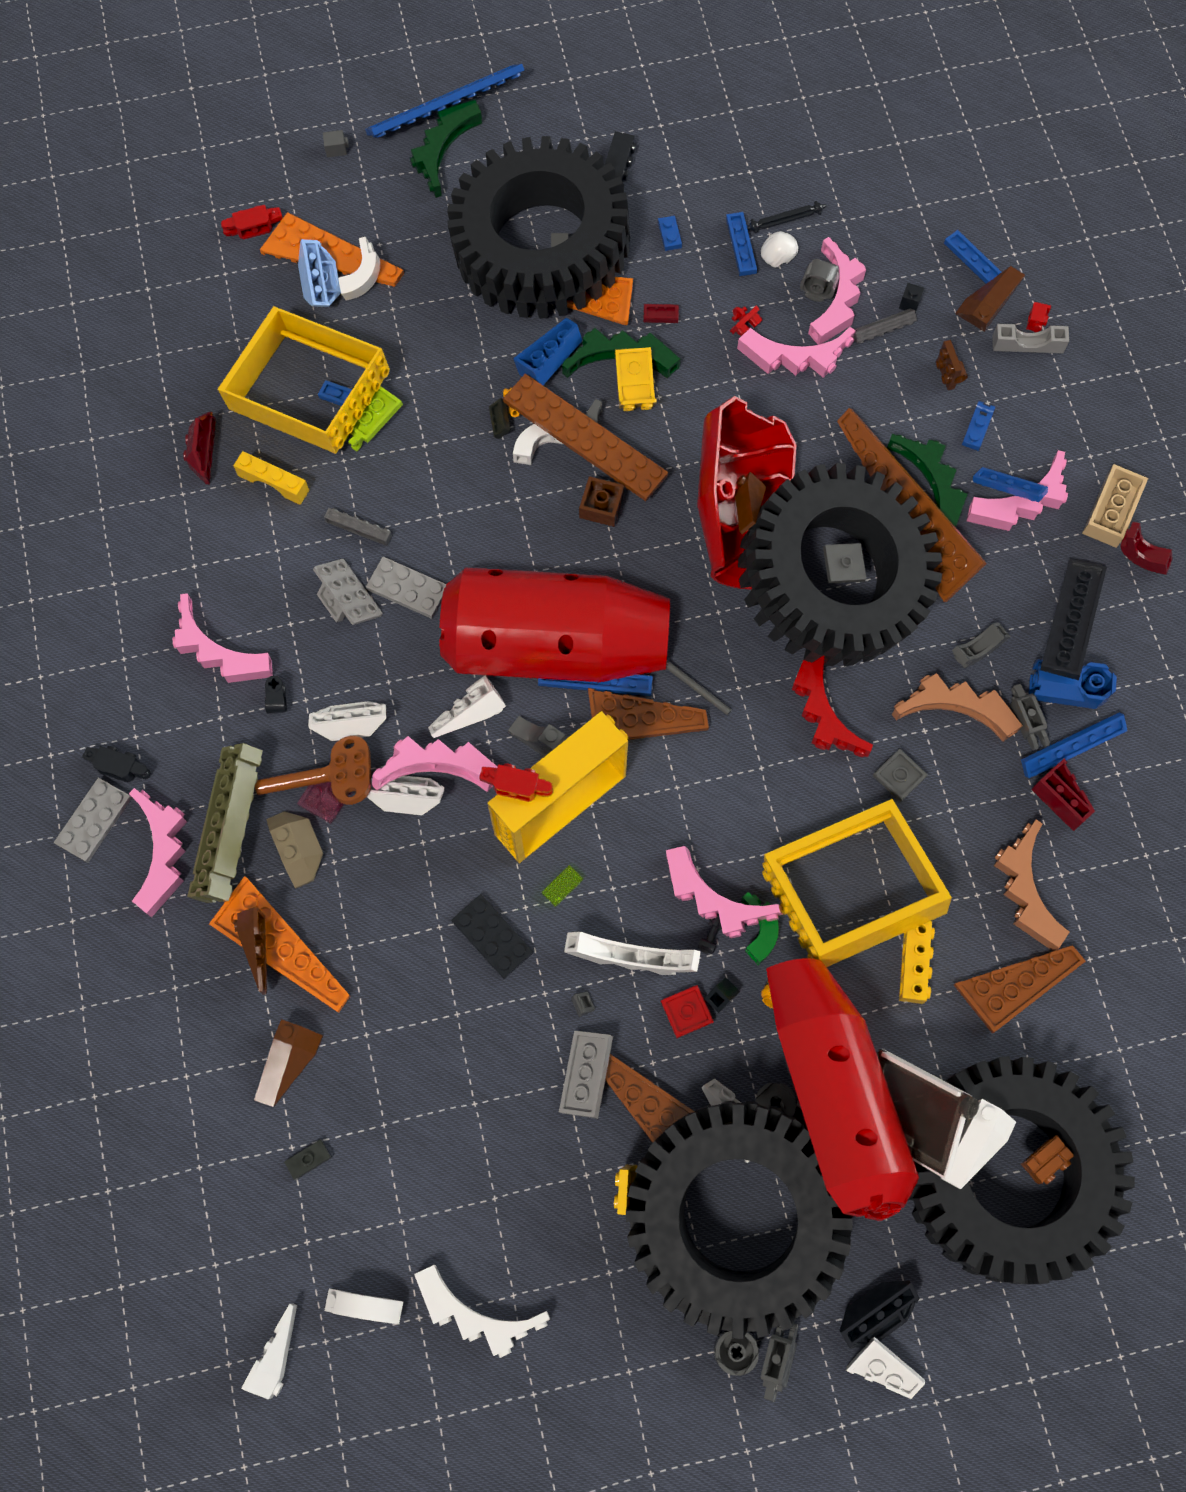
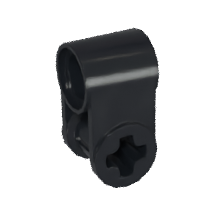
M278 676L268 677L265 682L266 713L287 712L284 683Z

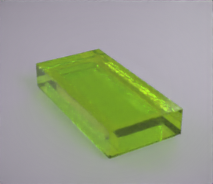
M569 865L542 891V895L556 907L583 881V878Z

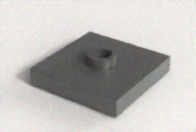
M861 543L825 545L823 547L828 583L864 582L867 580Z
M901 749L892 755L873 774V777L900 802L928 776Z

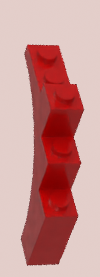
M824 655L813 663L803 660L792 690L800 696H809L802 717H805V720L808 722L819 723L811 743L821 750H829L831 745L835 744L838 749H847L856 756L868 757L873 744L859 738L848 730L829 705L823 683Z

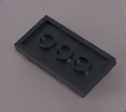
M481 894L451 919V922L503 979L509 976L533 954L531 948Z

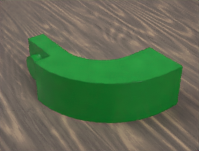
M748 892L742 897L741 902L744 905L761 906V901L754 894L751 895ZM766 902L763 906H768L770 903ZM778 919L774 921L760 920L758 937L745 949V952L758 966L769 956L776 944L779 931Z

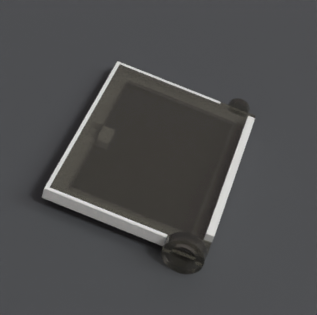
M879 1049L876 1053L913 1161L940 1177L949 1179L965 1120L972 1119L977 1114L979 1109L978 1100L884 1049Z

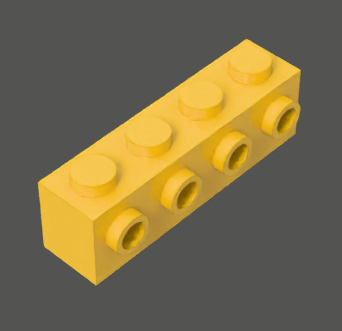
M932 921L904 932L899 1001L924 1004L927 999H930L931 987H928V979L932 977V967H929V962L933 958V947L930 946L935 934V929L932 928Z

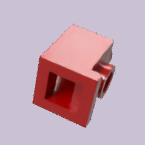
M1034 302L1029 312L1026 329L1040 332L1042 326L1047 324L1051 305Z

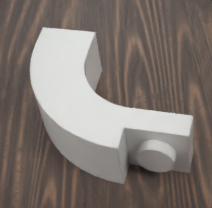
M366 237L359 238L362 262L358 270L350 275L338 278L341 294L346 301L362 296L369 291L376 282L380 272V258L374 252L372 242L369 243Z
M533 424L519 435L513 450V461L515 463L531 465L534 452L539 446L545 443H563Z
M329 1289L325 1311L353 1318L399 1324L403 1302Z

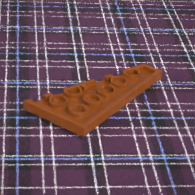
M588 688L591 718L601 711L605 715H610L615 722L616 728L618 730L622 729L627 734V740L706 731L709 729L707 713L704 709L688 706L681 707L671 705V703H659L650 699L629 695L622 696L608 691L601 692Z
M1072 945L953 985L993 1034L1086 961Z
M610 1054L605 1081L652 1143L680 1118L688 1113L695 1112Z

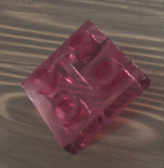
M331 782L308 786L297 803L298 806L330 824L344 805L335 798Z

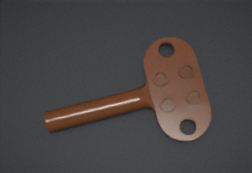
M344 737L333 746L331 761L328 766L259 779L255 784L257 795L331 782L332 792L340 803L346 805L359 803L371 791L369 746L361 737ZM354 743L352 748H346L348 744ZM356 791L353 797H347L350 792Z

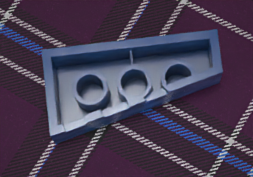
M565 318L514 357L513 360L519 375L523 377L526 373L541 385H544L565 359L583 341L578 325Z

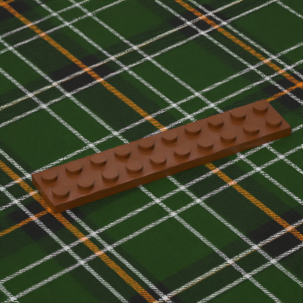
M526 373L503 398L505 404L611 478L624 485V487L644 501L650 498L668 476V472Z

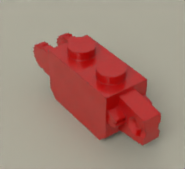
M265 205L232 213L233 217L221 221V227L224 229V235H239V238L244 240L270 233L272 230L271 224L281 221L283 217L279 207L266 209Z
M498 764L497 768L482 767L480 772V781L492 785L497 795L531 802L535 799V795L549 797L553 793L552 783L539 779V774L529 768L521 770L516 769V766L511 764Z

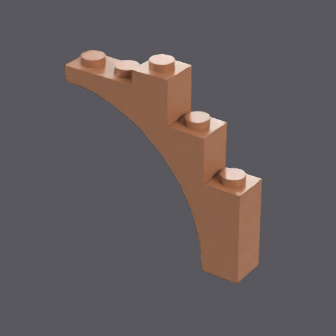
M937 673L933 676H925L920 681L921 684L918 691L914 692L906 702L902 700L897 703L892 713L895 720H898L908 714L922 710L942 709L959 712L982 722L1002 741L1016 734L1023 726L995 690L990 693L986 691L977 697L966 681L960 685L956 683L948 689Z
M1035 820L1032 824L1027 823L1022 830L1024 836L1021 839L1017 838L1012 847L1008 846L1005 850H999L995 856L997 861L994 866L1011 877L1004 886L1007 890L1003 895L1021 906L1014 915L1017 919L1013 924L1050 950L1056 951L1064 942L1069 931L1059 924L1048 912L1038 895L1033 881L1031 867L1032 850L1036 836L1042 826L1041 822Z

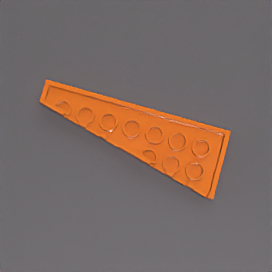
M288 212L260 248V252L263 255H273L278 259L282 257L297 263L301 239L318 240L321 246L335 260L337 271L342 272L344 275L357 271L362 262L360 248ZM380 259V272L376 282L395 287L404 275V271Z
M615 277V283L611 288L602 284V296L596 301L585 291L586 307L578 310L572 299L567 300V307L622 325H628L633 278Z
M244 876L232 892L229 901L223 904L209 925L242 947L238 932H235L234 928L237 913L258 907L265 915L266 964L339 1013L350 998V995L250 880Z

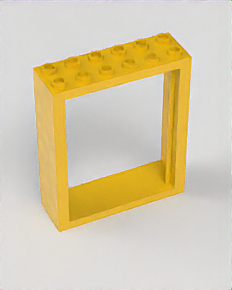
M273 306L219 386L218 391L229 410L336 454L343 447L347 436L353 431L357 420L362 417L366 406L371 403V399L375 392L379 390L382 381L388 376L390 368L382 348ZM285 337L365 368V371L326 431L245 398Z
M601 711L530 768L539 774V779L552 783V795L549 797L535 795V799L531 802L496 795L487 802L494 835L519 864L626 777L628 736L622 729L618 730L616 728L615 722L610 715H605Z
M893 799L766 853L762 863L764 868L762 871L763 877L766 882L769 881L772 885V894L775 898H779L783 914H787L790 919L789 925L792 931H796L799 935L798 941L802 949L806 948L808 952L807 958L818 959L826 967L947 914L952 898ZM884 822L928 897L823 943L782 866Z

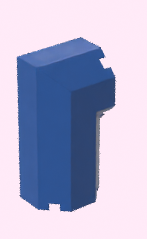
M1037 659L1032 670L1036 671L1033 675H1030L1028 693L1034 694L1037 701L1097 709L1105 704L1115 693L1117 676L1114 673L1111 674L1106 664L1090 662L1082 667L1079 680L1040 671L1042 660Z

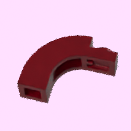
M1132 522L1130 529L1127 528L1120 545L1123 554L1134 564L1146 570L1167 575L1173 560L1172 550L1148 543L1141 535L1140 523Z

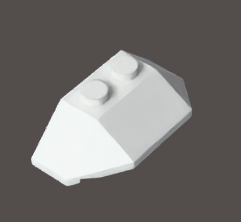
M367 701L329 706L316 713H310L308 726L309 729L331 741L340 740L347 736L368 737L385 721L386 704Z
M401 776L390 781L379 790H376L371 785V791L367 798L383 811L423 815L440 803L444 787L431 778Z

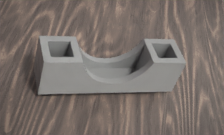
M997 324L992 335L993 351L1064 353L1069 343L1068 326H1050L1040 332L1025 333L1019 331L1015 324Z

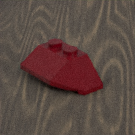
M207 412L195 418L189 426L188 434L185 436L187 449L183 453L184 461L187 462L189 468L206 485H210L216 419L213 412Z

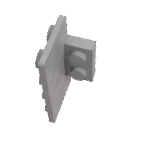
M344 559L314 567V572L322 582L317 596L336 623L342 621L345 616L352 625L381 617V610Z

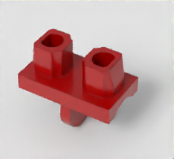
M756 305L747 315L745 314L747 311L746 307H735L732 320L735 322L738 319L739 322L730 332L732 334L737 332L738 335L742 336L750 329L745 324L747 321L755 328L762 321V318L757 313L760 310Z

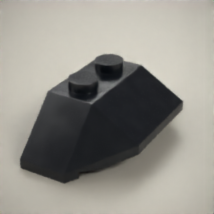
M909 1280L881 1282L847 1307L839 1331L850 1349L855 1347L864 1348L873 1337L881 1341L906 1323L914 1309L915 1303L920 1298Z

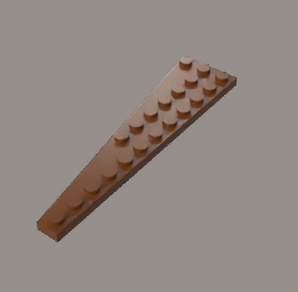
M848 408L837 422L851 443L855 453L860 457L861 463L866 467L870 477L876 472L885 475L880 488L882 491H885L897 482L903 487L895 499L900 505L911 496L918 502L909 513L910 517L915 519L926 513L930 519V522L923 528L920 535L936 532L938 542L928 552L941 553L942 562L933 571L942 573L941 583L935 588L943 602H947L987 563L854 410Z

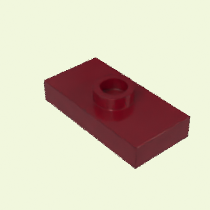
M644 304L643 322L678 323L679 305Z

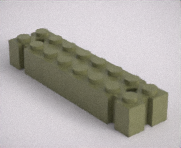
M244 743L236 744L234 747L227 746L222 748L219 759L221 765L220 769L216 771L193 874L195 876L194 880L190 882L187 897L205 903L229 901L232 895L230 881L235 878L237 873L236 867L241 855V844L245 837L246 822L249 819V809L254 798L253 791L258 780V772L255 771L256 767H259L262 762L263 750Z

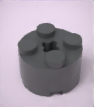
M814 259L805 270L800 283L801 291L803 289L805 296L813 301L822 302L824 299H831L840 277L838 266L821 261L820 259Z
M725 1330L717 1337L713 1348L716 1363L723 1371L730 1375L741 1376L747 1374L754 1369L758 1362V1346L755 1339L749 1333H746L744 1339L732 1338V1331ZM739 1346L741 1355L739 1357L736 1355L732 1357L733 1352L731 1349Z

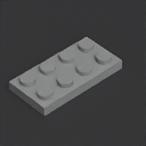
M382 557L366 585V590L433 619L442 602V595L446 584Z
M98 778L62 829L54 844L88 863L132 797Z
M574 1031L559 1113L598 1119L613 1036Z

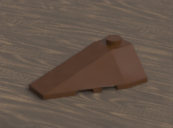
M1012 266L1008 267L967 297L955 314L985 332L1023 280L1025 274Z
M253 907L237 913L234 928L235 932H238L257 988L262 995H267L265 915L258 907Z
M281 1019L254 1101L274 1107L290 1088V1085L297 1076L303 1072L305 1066L315 1057L323 1035Z

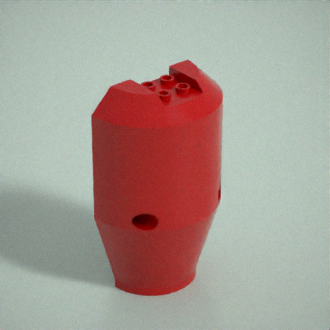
M736 396L729 398L713 409L704 419L697 508L711 565L712 579L725 586L752 590V587L740 588L739 578L746 570V568H738V558L745 550L740 548L742 538L749 530L744 534L739 532L735 517V489H738L736 482L742 475L746 476L750 472L766 486L761 503L762 507L782 483L787 479L791 480L795 476L797 445L785 421L775 416L765 418L747 409V402Z

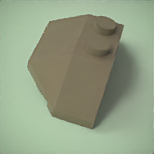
M285 811L266 819L283 865L295 889L314 881L323 851L309 819Z

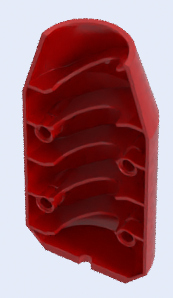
M465 567L446 584L443 591L440 612V628L442 629L439 638L440 656L458 674L605 682L627 676L665 670L668 649L670 598L610 576Z
M802 958L785 961L766 968L778 1036L827 1191L843 1214L857 1217L865 1216L867 1219L882 1221L899 1213L911 1196L919 1176L864 1018L822 961Z

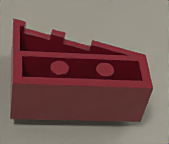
M1064 758L1031 790L1074 831L1095 810L1084 791L1078 787L1075 781L1076 777L1070 773Z

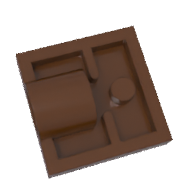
M951 340L944 341L936 359V366L941 371L943 384H946L947 390L955 389L956 384L965 381L968 375L963 362L958 360Z

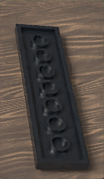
M1072 558L1069 559L1040 671L1079 680L1107 567Z

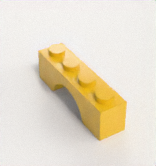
M242 451L233 465L239 477L252 483L255 481L266 483L279 491L284 498L301 505L309 492L306 480Z

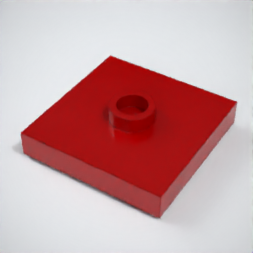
M698 985L660 1001L676 1039L714 1023Z

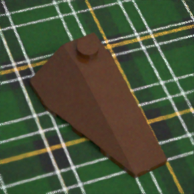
M751 472L746 476L742 475L736 482L738 489H735V517L741 534H744L756 523L766 486Z

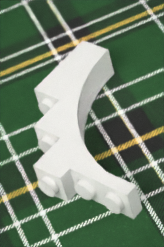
M569 932L564 950L565 953L598 964H616L631 970L645 969L660 975H676V972H697L700 951L668 950L642 947L599 938L583 932Z
M436 1265L414 1274L433 1324L439 1322L440 1326L452 1321L451 1316L454 1315L463 1340L468 1338L471 1342L482 1337L480 1332L484 1331L493 1356L498 1354L501 1358L511 1353L510 1348L514 1347L512 1337L515 1336L516 1340L528 1335L527 1330L533 1327L537 1331L548 1326L546 1321L550 1320L547 1311L528 1320L521 1321L493 1319L473 1311L458 1300L448 1289Z

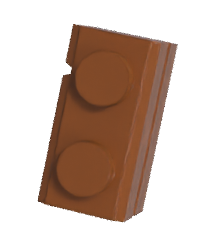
M1053 1136L1026 1158L1021 1165L1037 1184H1042L1043 1182L1048 1184L1056 1177L1054 1173L1058 1169L1063 1171L1071 1165L1069 1160L1074 1156L1058 1136Z

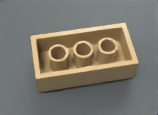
M1113 464L1106 475L1082 534L1117 548L1125 536L1148 478Z

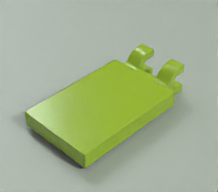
M380 386L379 390L373 395L371 403L366 406L362 417L357 420L353 431L350 433L353 435L348 441L352 445L351 448L357 452L361 448L363 441L368 443L403 405L402 401Z

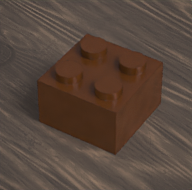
M589 476L579 507V518L614 527L624 497V485Z

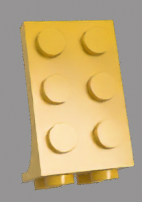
M651 347L615 350L619 409L623 408V411H634L635 407H641V410L652 409L656 405L657 399H655Z
M626 1164L616 1173L615 1186H619V1191L614 1197V1208L618 1209L617 1214L626 1215L631 1197H628L629 1188L635 1180L637 1174L635 1171L638 1165Z

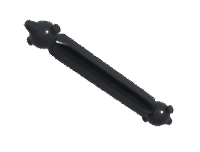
M815 201L813 206L807 205L765 217L758 222L751 219L747 230L757 233L759 228L765 229L807 217L814 212L821 215V211L826 207V204Z

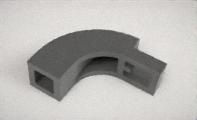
M993 623L970 642L957 645L952 650L953 655L964 668H967L992 653L1011 636L1000 623Z

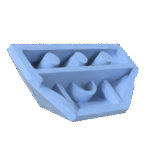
M301 239L298 268L303 297L313 307H329L341 294L336 262L318 240Z

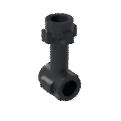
M718 917L710 919L709 925L711 928L707 938H701L698 944V949L707 955H713L717 943H714V939L718 930H722L720 918Z

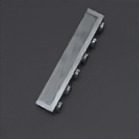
M907 309L854 329V341L863 343L866 339L871 340L874 336H882L885 332L894 331L893 329L903 328L906 324H913L914 321H917L915 310Z
M328 508L324 516L326 523L388 546L392 538L390 530L380 528L376 524L372 525L365 520H359V518L349 516L345 512L341 513L334 508Z

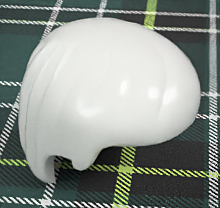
M782 231L771 234L761 247L762 259L775 268L783 263L788 264L798 253L796 239Z

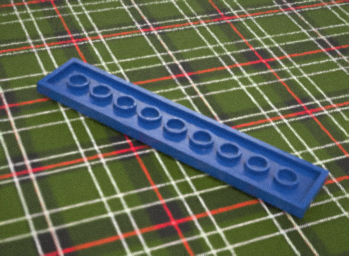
M514 64L365 128L367 135L373 136V138L381 137L386 134V130L394 131L401 128L400 124L413 123L416 121V117L424 118L431 115L430 111L432 110L433 112L446 108V104H457L461 102L460 98L473 97L476 95V91L484 92L491 89L490 85L494 86L505 83L506 78L514 79L521 76L520 72L524 71L523 64Z

